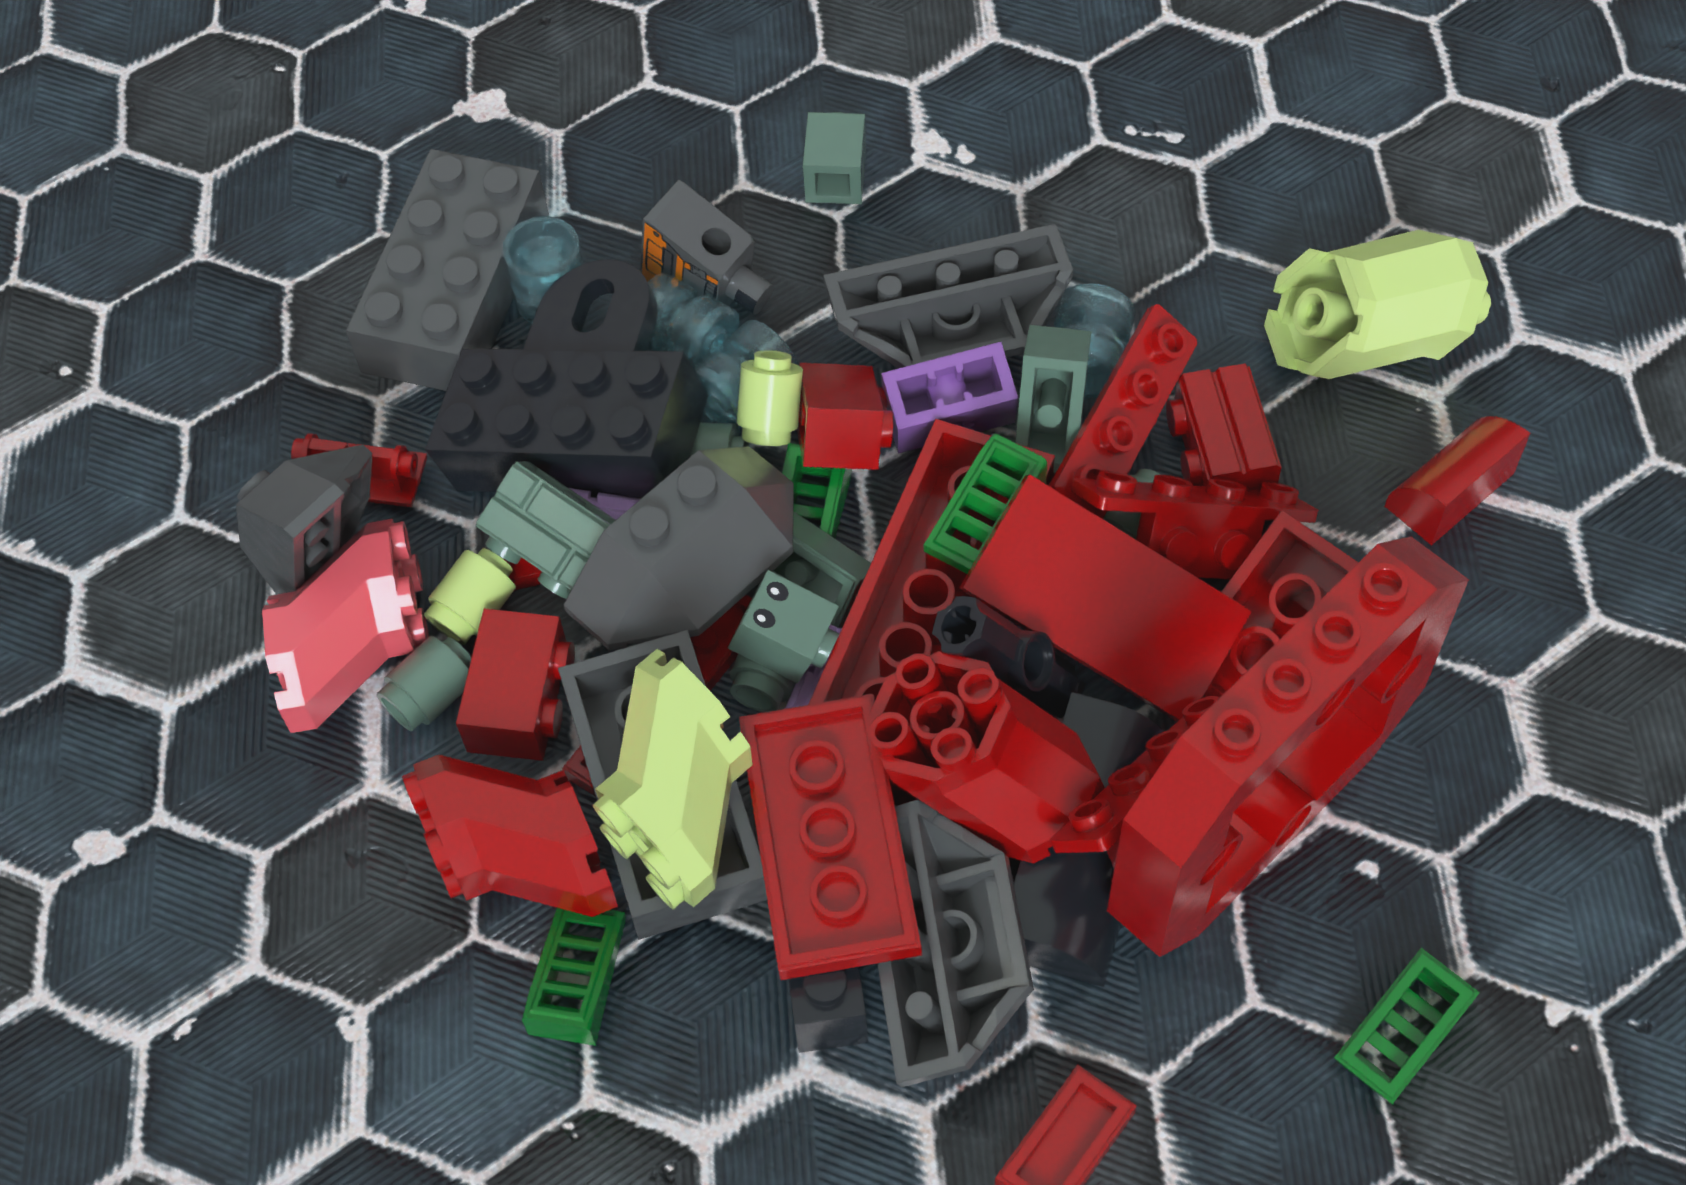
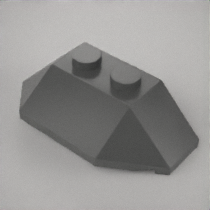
M1055 223L823 275L838 330L899 369L1002 342L1006 357L1024 354L1029 325L1046 326L1073 277V267Z
M364 445L286 460L271 474L267 470L260 471L240 490L237 496L240 501L236 504L240 547L276 595L296 591L357 533L370 497L373 453Z
M749 446L698 450L603 531L564 603L565 612L609 651L627 648V644H641L688 630L690 637L700 636L759 584L767 570L773 571L793 553L794 483Z
M920 800L895 806L921 942L922 956L877 963L896 1083L900 1087L969 1070L1034 990L1008 856L970 831L937 813Z

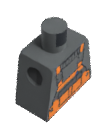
M678 180L643 218L640 272L651 287L709 319H716L734 301L756 315L764 308L774 290L772 283L751 270L755 244L752 236L681 180Z

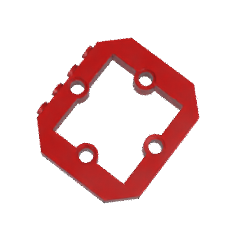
M1412 536L1377 544L1180 736L1123 818L1107 912L1159 957L1198 937L1375 756L1426 687L1469 579Z

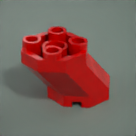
M941 651L930 656L921 653L913 654L903 659L898 664L896 672L885 678L864 723L872 744L877 750L882 764L893 783L949 820L999 849L1008 857L1034 864L1050 856L1051 854L1048 848L1052 847L1050 838L1070 821L1068 818L1069 813L1080 804L1094 799L1105 788L1078 734L995 676L989 662L951 655Z
M438 754L413 764L415 771L402 776L416 814L419 815L425 830L423 834L438 872L441 873L451 899L463 894L467 901L493 890L590 917L618 907L606 869H601L600 867L601 862L597 853L598 848L564 770L536 780Z

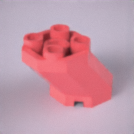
M393 519L367 523L296 591L268 597L267 602L269 605H264L262 609L265 657L269 674L277 673L283 691L274 692L278 711L290 733L317 729L388 658L411 654L416 647L429 637L427 620L423 615L425 612L423 608H417L415 592L423 591L420 563L417 554H411L409 536L404 521L394 523Z

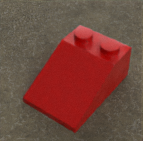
M1281 510L1222 590L1223 594L1252 612L1204 695L1206 697H1221L1359 562Z

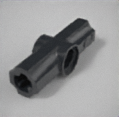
M956 596L951 605L937 612L932 634L939 639L943 653L989 662L995 676L1054 718L1062 719L1065 715L1071 692L1083 694L1085 683L1077 677L1075 666L1054 652L1052 641L1046 633L1021 630L974 597Z

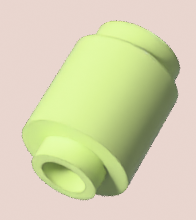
M772 350L757 351L754 353V360L741 363L737 424L742 427V439L744 441L762 446H782L791 442V432L798 428L803 368L791 363L792 356L790 354Z
M482 548L478 554L470 550H464L428 597L431 605L423 614L424 617L444 635L451 637L461 645H465L472 635L477 636L483 609L500 610L516 589L515 584L509 578L513 571L512 567L489 549Z

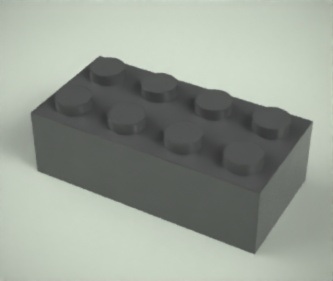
M430 149L346 329L361 373L447 391L462 349H492L549 216L539 170Z
M688 630L558 668L597 801L598 796L595 788L617 771L635 667L658 649L665 653L667 663L672 658L683 662L705 685ZM736 780L731 785L716 886L695 907L683 901L674 910L670 908L656 894L646 880V876L650 874V871L639 856L634 853L628 859H625L610 844L638 940L767 900L761 856Z

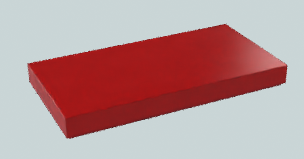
M1030 474L1023 478L959 587L966 594L977 598L1028 631L1046 633L1051 639L1053 647L1176 722L1183 717L1182 710L1188 704L1203 698L1252 612Z
M873 694L739 717L741 733L751 746L753 765L747 770L777 965L781 980L922 956L921 942L889 775L872 744L864 724L875 702Z

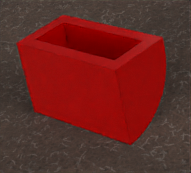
M1485 416L1477 419L1389 494L1384 507L1432 546L1515 473L1531 433L1505 418Z

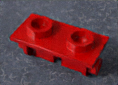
M308 433L304 439L295 438L292 444L291 458L295 459L362 444L319 439L317 434ZM364 445L373 453L368 502L412 508L427 461V453L408 451L404 445H397L394 449Z

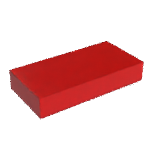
M1077 1064L995 1177V1185H1084L1135 1114L1137 1105Z

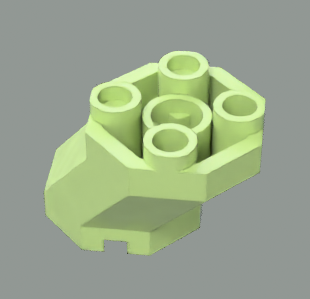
M1415 230L1329 252L1309 248L1277 276L1273 292L1281 294L1277 310L1268 309L1264 327L1277 365L1320 378L1332 379L1418 357L1440 360L1474 334L1476 324L1483 322L1488 316L1491 306V298L1486 291L1488 280L1473 242L1423 230Z
M656 649L635 667L617 771L595 788L598 801L593 804V808L604 822L600 826V830L610 844L625 859H628L634 853L639 856L650 871V874L646 876L649 885L674 910L683 901L695 907L715 889L731 785L753 763L751 746L743 734L740 732L733 739L729 740L722 730L724 728L723 723L730 717L722 703L683 662L672 658L667 663L665 653Z

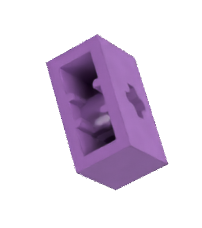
M1002 342L881 373L882 388L887 400V410H892L893 438L898 454L923 447L935 419L978 432L1015 423L1019 398Z

